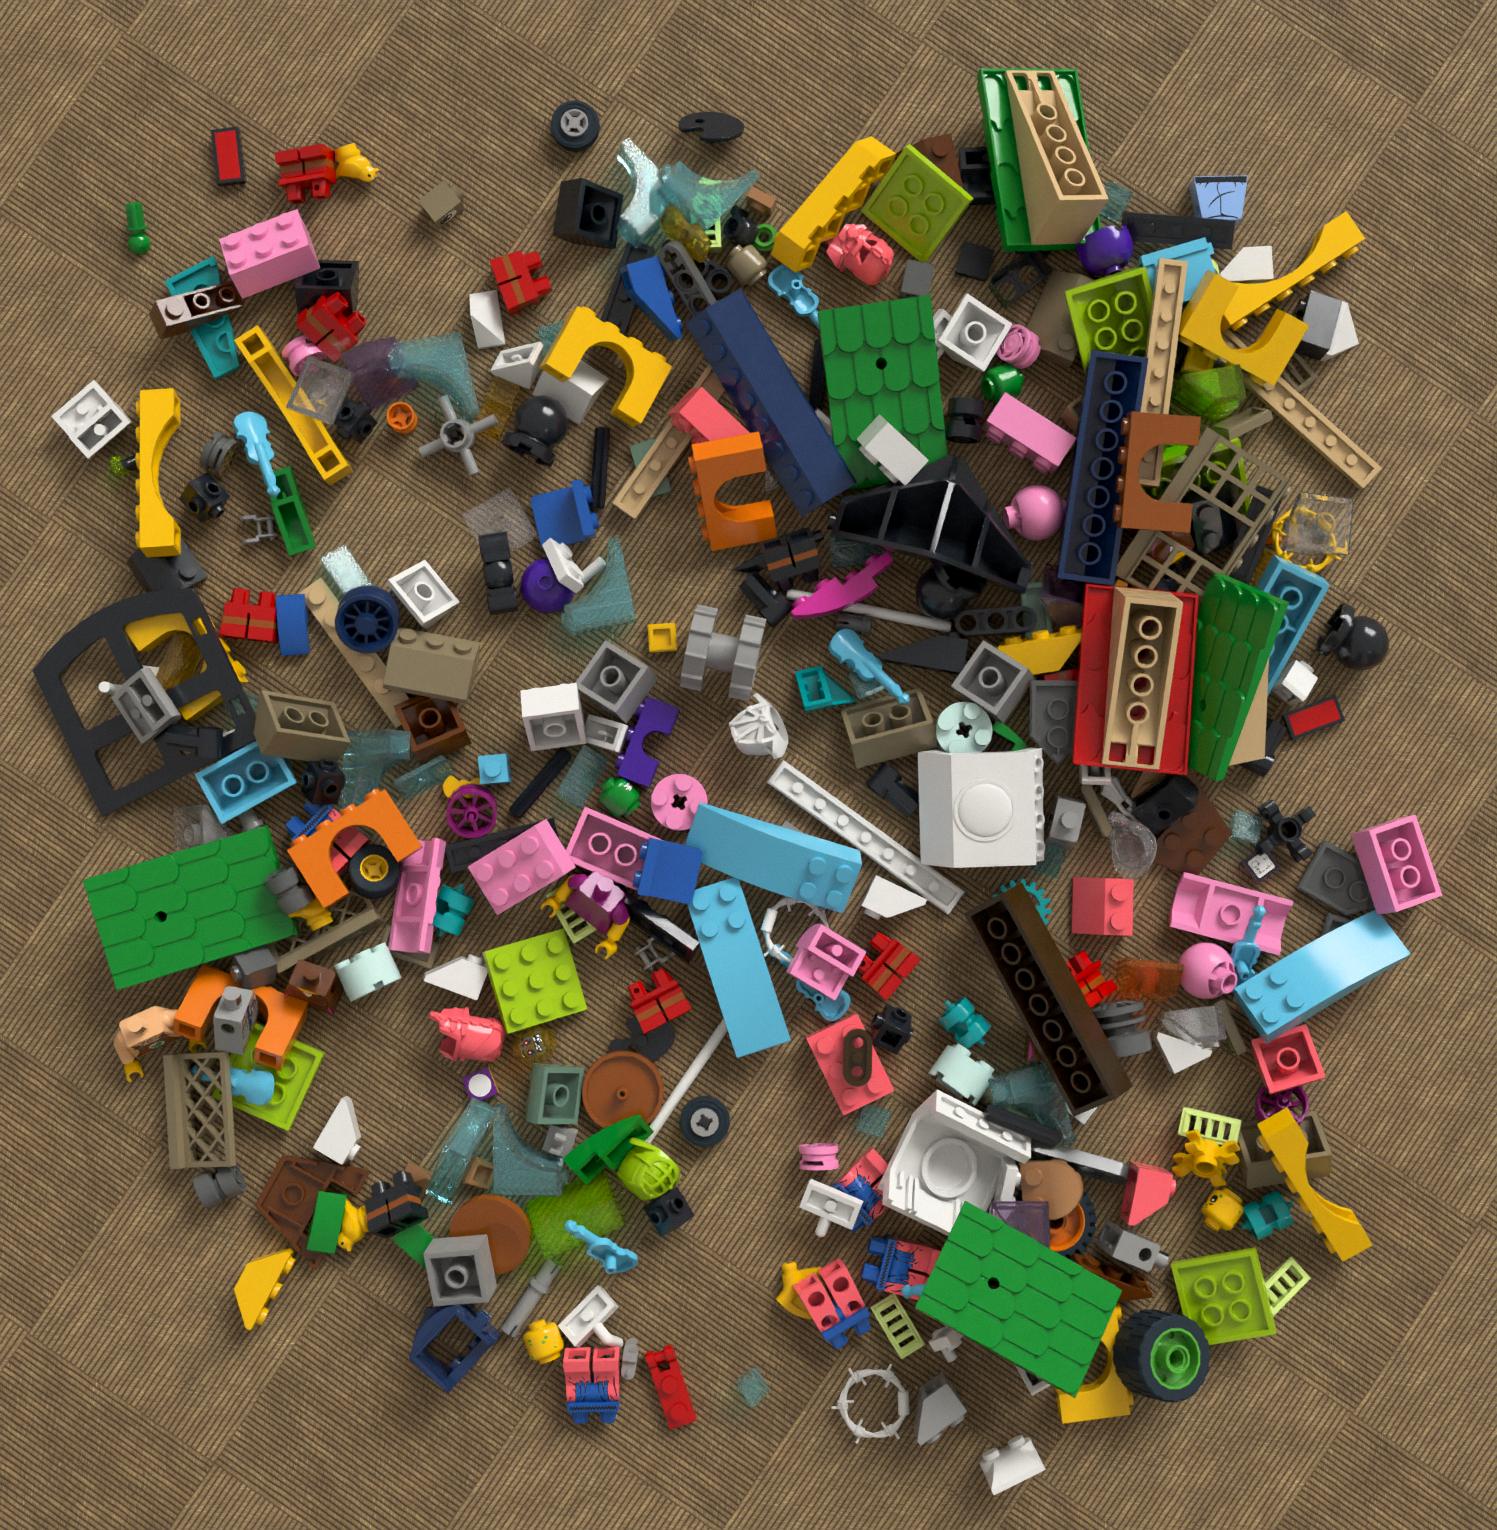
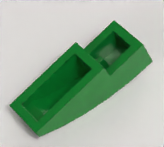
M292 466L273 471L276 477V486L280 488L281 492L277 497L270 496V504L289 556L315 548L313 532Z
M638 1114L616 1122L595 1133L575 1147L562 1160L588 1185L606 1166L614 1171L622 1163L629 1150L637 1146L629 1143L631 1138L645 1141L654 1131Z

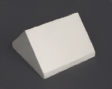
M965 294L937 342L952 360L984 372L1010 330L1012 323L969 294Z
M580 360L571 378L563 383L543 371L533 396L545 395L557 400L566 410L567 418L580 425L610 379Z
M426 560L388 579L386 582L426 630L460 603Z

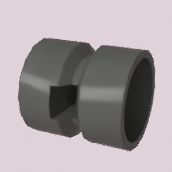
M295 862L279 868L263 880L270 894L277 895L275 902L284 916L300 910L316 897L309 884L301 881L303 875Z
M237 1164L232 1167H215L214 1172L209 1169L193 1177L196 1193L201 1203L208 1210L222 1204L225 1201V1197L232 1199L246 1192V1183Z

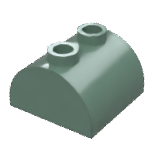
M533 1063L529 1074L530 1087L525 1104L527 1110L525 1121L534 1124H577L584 1068L554 1063Z

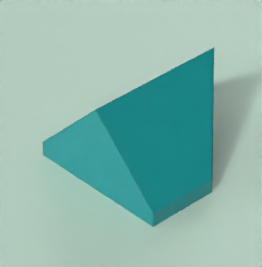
M822 665L795 671L804 714L858 702L823 670Z

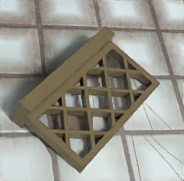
M349 866L343 871L341 875L349 871ZM350 888V894L348 895L344 910L333 906L328 908V910L342 913L339 924L334 927L325 925L317 929L315 937L309 941L299 939L304 923H307V920L296 917L297 921H299L300 933L294 937H287V939L293 940L288 953L280 956L276 948L278 941L266 944L277 963L278 973L287 977L293 973L298 960L312 963L384 923L373 901L358 895ZM353 896L363 898L368 907L358 914L349 911ZM347 915H351V916H352L351 918H349V919L346 920ZM298 942L304 943L297 947Z
M184 1052L163 1055L170 1169L236 1166L229 1052ZM215 1058L220 1059V1071L217 1075L209 1067ZM191 1059L200 1067L195 1075L190 1072ZM204 1073L212 1080L207 1089L199 1082ZM216 1087L222 1092V1099L219 1104L211 1096ZM193 1088L201 1094V1098L196 1104L193 1102ZM206 1101L214 1109L209 1118L200 1110ZM218 1115L223 1119L224 1128L221 1132L213 1124ZM195 1116L204 1124L198 1133L195 1130ZM207 1130L216 1138L211 1146L202 1138ZM197 1144L205 1152L200 1161H197ZM219 1144L225 1148L226 1160H221L214 1152Z

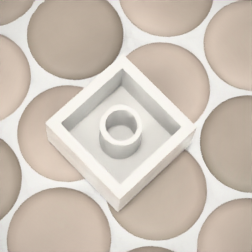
M880 414L857 438L862 445L859 450L874 465L880 462L882 465L879 469L895 484L900 480L904 485H907L929 461Z
M577 683L520 691L522 718L531 751L587 744L585 720Z

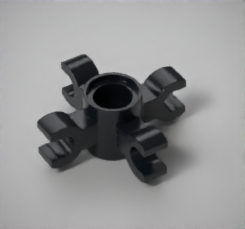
M1273 800L1264 802L1257 808L1261 816L1270 823L1267 829L1268 836L1253 847L1259 856L1269 853L1277 845L1284 844L1297 863L1301 860H1306L1312 855L1308 846L1299 839L1302 834V825L1316 816L1310 806L1306 809H1301L1293 817L1285 818ZM1282 825H1284L1288 830L1287 837H1285L1281 832Z

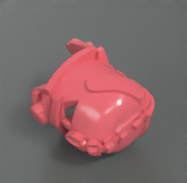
M853 223L846 224L837 237L824 241L829 246L826 251L827 256L840 272L848 269L855 277L868 285H876L880 280L887 277L894 259L893 249L883 239L877 238L871 231H867V226L855 225Z
M468 1007L443 1009L441 1013L430 1012L429 1018L438 1022L439 1032L448 1036L441 1041L440 1053L444 1054V1057L452 1061H457V1058H460V1061L463 1062L465 1059L493 1062L501 1055V1049L505 1040L504 1035L506 1033L503 1023L498 1019L470 1016Z

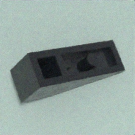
M946 632V636L940 635L882 652L879 655V660L886 663L959 675L964 668L969 640L962 639V634Z

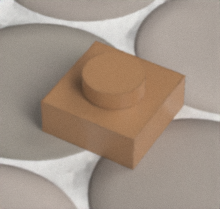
M751 186L746 195L749 208L759 215H764L765 213L771 216L776 208V198Z

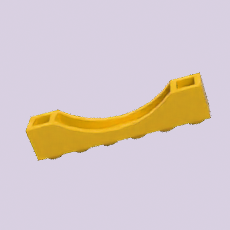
M1344 212L1325 224L1315 234L1312 247L1304 262L1292 273L1266 283H1234L1239 287L1222 316L1220 324L1222 333L1230 328L1233 331L1238 330L1248 323L1247 317L1253 313L1258 317L1271 308L1270 302L1275 299L1278 302L1283 301L1293 294L1291 289L1299 285L1300 288H1303L1315 279L1313 275L1320 270L1325 274L1337 265L1336 260L1343 256L1346 260L1359 251L1357 246L1365 237L1348 212Z
M257 325L235 339L234 341L286 417L323 479L331 486L353 472L354 470L264 331Z
M174 388L140 390V401H136V413L138 418H140V427H136V439L140 443V452L136 453V465L140 469V478L136 479V492L140 496V505H136L135 509L137 521L140 522V531H136L135 535L136 545L147 558L181 555V529L164 507L160 495L158 477L164 449L171 436L180 426V398Z
M1285 1108L1258 1123L1257 1126L1262 1133L1258 1137L1266 1152L1272 1150L1275 1156L1271 1159L1279 1173L1285 1171L1288 1175L1284 1180L1293 1194L1297 1191L1299 1192L1301 1197L1297 1200L1305 1214L1309 1212L1313 1214L1314 1217L1310 1221L1318 1234L1325 1233L1326 1237L1323 1241L1330 1253L1337 1252L1343 1262L1373 1246L1351 1209L1340 1207L1325 1200L1309 1185L1305 1170L1308 1141L1289 1109Z

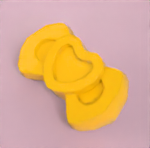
M449 775L443 783V792L449 798L452 792L462 785H481L480 777H476L469 782L468 780L458 781L454 776ZM468 794L463 796L465 798L473 799L474 794Z

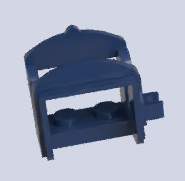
M472 1303L427 1307L424 1310V1318L416 1331L409 1359L426 1376L434 1380L446 1393H449L486 1351L495 1344L501 1333L489 1322L492 1316L484 1309L480 1312ZM457 1316L476 1336L467 1345L470 1351L463 1358L458 1355L446 1367L426 1347Z

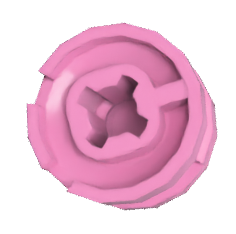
M1020 324L1012 325L999 346L997 354L1000 359L1013 365L1015 368L1024 369L1037 359L1041 349L1038 343L1040 338Z
M306 335L295 338L282 351L283 359L290 363L289 368L295 376H304L307 374L305 371L310 369L314 372L324 364L322 359H327V355L317 346V342L314 344Z
M814 1143L811 1145H799V1153L802 1154V1160L799 1161L800 1169L832 1170L839 1168V1163L836 1159L838 1144Z

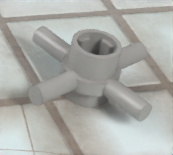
M448 395L438 398V402L447 422L443 424L440 430L441 438L419 447V452L423 458L444 448L460 453L469 477L477 475L480 472L470 448L475 443L476 434L498 425V420L495 414L473 424L457 419ZM460 428L464 438L462 441L459 440L454 443L452 438L457 436L456 429Z

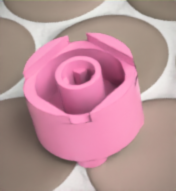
M674 774L665 777L656 785L651 795V808L655 818L666 828L675 831L690 829L699 802L708 805L707 794L703 786L695 778L686 774ZM677 795L680 798H687V801L684 803L686 808L683 810L679 807L673 808L672 806L675 803L674 797Z

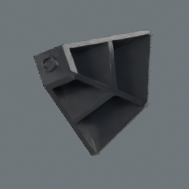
M950 455L924 466L907 485H904L900 480L896 484L890 481L866 493L843 497L838 513H831L827 529L832 530L830 536L832 538L898 552L938 564L1021 595L1026 593L1033 566L1022 554L966 461Z

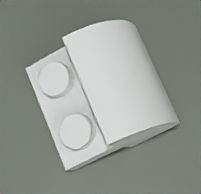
M95 380L51 416L88 459L132 423L119 405L110 398Z

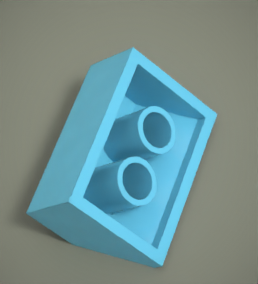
M257 741L194 774L221 824L297 783L289 759L261 755Z

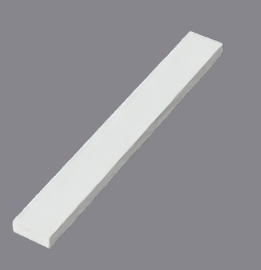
M782 761L767 782L946 914L951 912L964 894L962 889L929 865L921 864V860L786 761Z

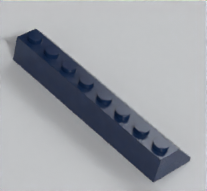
M741 289L707 307L685 323L751 433L759 431L764 455L801 517L857 483Z
M1095 350L1088 352L1055 572L1056 578L1114 586L1123 528H1116L1117 522L1113 521L1114 505L1119 504V493L1115 491L1116 478L1118 475L1121 476L1122 464H1118V453L1120 446L1124 447L1125 435H1121L1122 418H1126L1128 412L1141 411L1149 359L1147 357Z

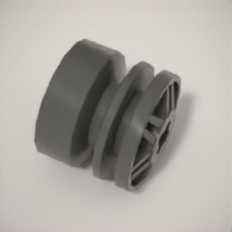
M1115 1000L1101 1003L1091 1009L1095 1017L1099 1019L1098 1023L1117 1058L1147 1052L1152 1049L1149 1030L1135 1029V1024L1145 1021L1146 1015L1132 1014V1012L1144 1009L1143 1001Z

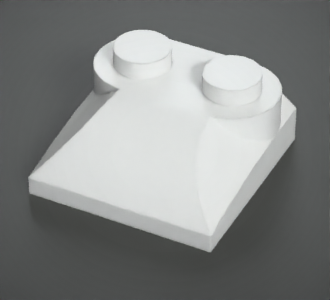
M1023 1435L1016 1436L1007 1442V1446L999 1450L992 1448L982 1454L983 1459L979 1464L993 1495L1046 1470L1029 1437L1024 1438Z

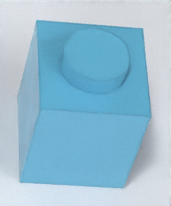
M508 754L478 756L481 785L512 783L510 756Z

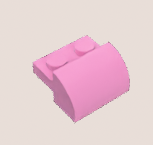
M815 924L797 942L796 947L799 949L786 973L826 997L836 1000L848 976H854L866 951L824 925Z

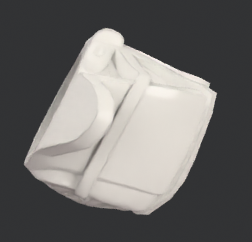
M755 693L752 696L760 703L746 707L745 710L729 722L735 745L746 755L771 754L774 759L780 758L784 755L788 745L786 727L778 711L761 695Z

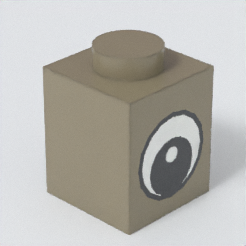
M444 180L418 200L422 210L439 230L465 210L461 202L464 197L455 185L449 187Z

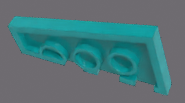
M215 256L165 280L171 295L176 296L222 284ZM229 314L190 331L216 380L242 368Z

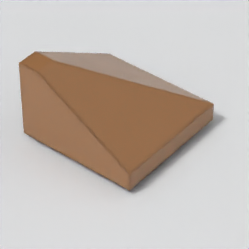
M474 1156L460 1172L458 1178L465 1184L489 1191L500 1165Z
M408 1162L405 1171L411 1173L414 1185L422 1187V1193L419 1196L420 1199H423L434 1173Z

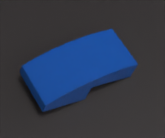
M305 594L277 595L276 609L281 655L309 654L311 649L307 628L309 619Z

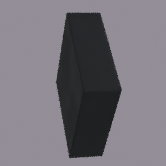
M964 241L955 274L986 282L994 249Z

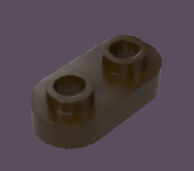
M855 1028L847 1032L843 1040V1076L848 1084L859 1087L865 1085L872 1075V1038L867 1031ZM856 1037H860L863 1040V1045L859 1048H855L852 1045V1041ZM860 1066L862 1074L857 1077L853 1076L851 1073L853 1067Z

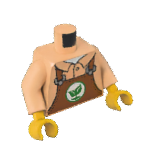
M153 1006L119 1022L121 1030L118 1031L114 1038V1047L122 1064H125L124 1071L128 1082H132L131 1074L134 1072L140 1073L141 1078L144 1076L141 1063L134 1060L135 1057L139 1058L183 1038V1036L173 1033L174 1017L178 1009ZM205 1034L201 1042L189 1039L190 1052L197 1053L196 1044H200L206 1049Z

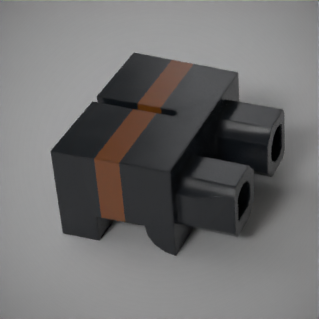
M809 527L785 534L792 560L783 536L758 543L773 583H776L780 592L792 589L794 585L791 577L799 574L802 575L804 583H812L819 580L818 568L821 565L814 536Z
M399 1171L393 1174L394 1187L390 1188V1183L385 1181L371 1185L372 1198L365 1201L368 1231L370 1234L387 1239L406 1230V1227L410 1228L429 1218L427 1208L421 1206L419 1194L422 1193V1187L414 1185L411 1173L406 1171Z

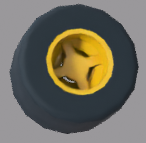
M368 845L362 847L352 856L349 862L348 879L351 888L358 895L366 899L385 897L394 890L398 883L400 865L390 849L384 846Z

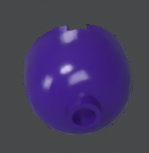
M1115 225L1101 228L1085 236L1086 243L1081 247L1078 242L1075 251L1083 268L1096 276H1109L1122 272V269L1130 262L1133 254V242L1126 226L1122 225L1123 230H1116Z
M548 558L533 561L525 569L521 577L520 590L523 599L533 610L547 614L563 611L571 604L575 596V592L558 581Z

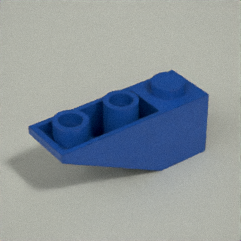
M658 256L621 267L620 272L627 296L670 342L682 338V323L680 318L675 316L673 309L674 296L672 291L667 289L664 279L666 278V271L661 262H659Z

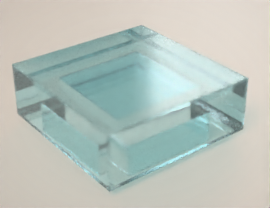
M871 1104L863 1106L855 1130L882 1139L891 1111Z

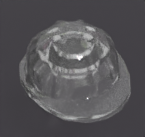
M1112 811L1108 815L1107 821L1114 826L1109 837L1113 864L1116 871L1123 878L1130 880L1139 879L1147 874L1154 861L1157 851L1155 836L1148 827L1130 821L1123 814Z

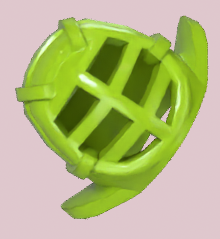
M638 1138L630 1139L629 1143L637 1146L629 1150L617 1172L618 1178L629 1191L641 1200H651L661 1196L668 1190H672L673 1187L679 1184L680 1170L670 1157L649 1142Z

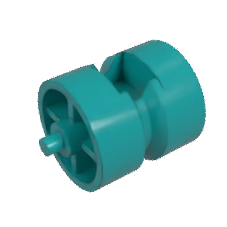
M460 884L455 889L442 885L436 897L438 905L436 906V914L432 924L438 929L437 936L442 937L443 933L447 932L457 936L460 935L466 922L463 916L470 914L476 901L465 894L463 891L465 885Z
M965 996L952 1004L947 1000L944 1003L947 1007L946 1011L940 1016L938 1022L947 1032H954L955 1041L966 1049L976 1043L983 1046L986 1042L982 1038L991 1028L990 1023L981 1014L976 1015L974 1013L975 1007Z
M1277 1190L1262 1197L1261 1203L1252 1201L1243 1206L1244 1224L1240 1225L1242 1230H1250L1254 1238L1259 1241L1272 1235L1274 1228L1280 1231L1294 1224L1289 1209L1294 1205L1292 1201L1286 1203Z

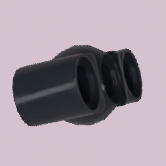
M507 532L478 535L481 560L484 562L483 574L487 587L486 594L490 615L518 612L515 586L513 585L512 564L509 560L511 557Z

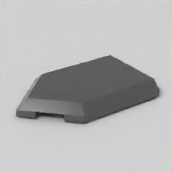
M1030 680L1029 737L1042 748L1056 765H1059L1072 752L1077 681Z
M1322 840L1302 874L1296 889L1345 916L1375 908L1359 859L1328 841Z

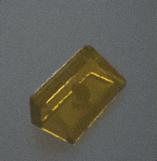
M175 631L156 675L161 685L172 688L192 678L201 656V652L193 637Z

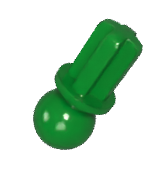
M130 202L125 205L128 227L125 228L126 231H132V235L128 239V247L133 253L141 255L145 254L150 248V239L143 233L144 229H148V225H145L142 204L140 202Z

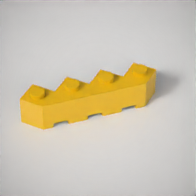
M872 136L856 141L776 234L771 255L794 272L811 267L820 243L837 237L845 214L862 207L871 183L882 180L893 164L896 153Z

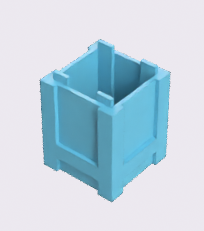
M1204 237L1142 255L1136 267H1146L1153 293L1157 260L1159 258L1187 261L1181 312L1183 313L1206 270L1215 273L1210 255L1214 254L1212 244H1207Z

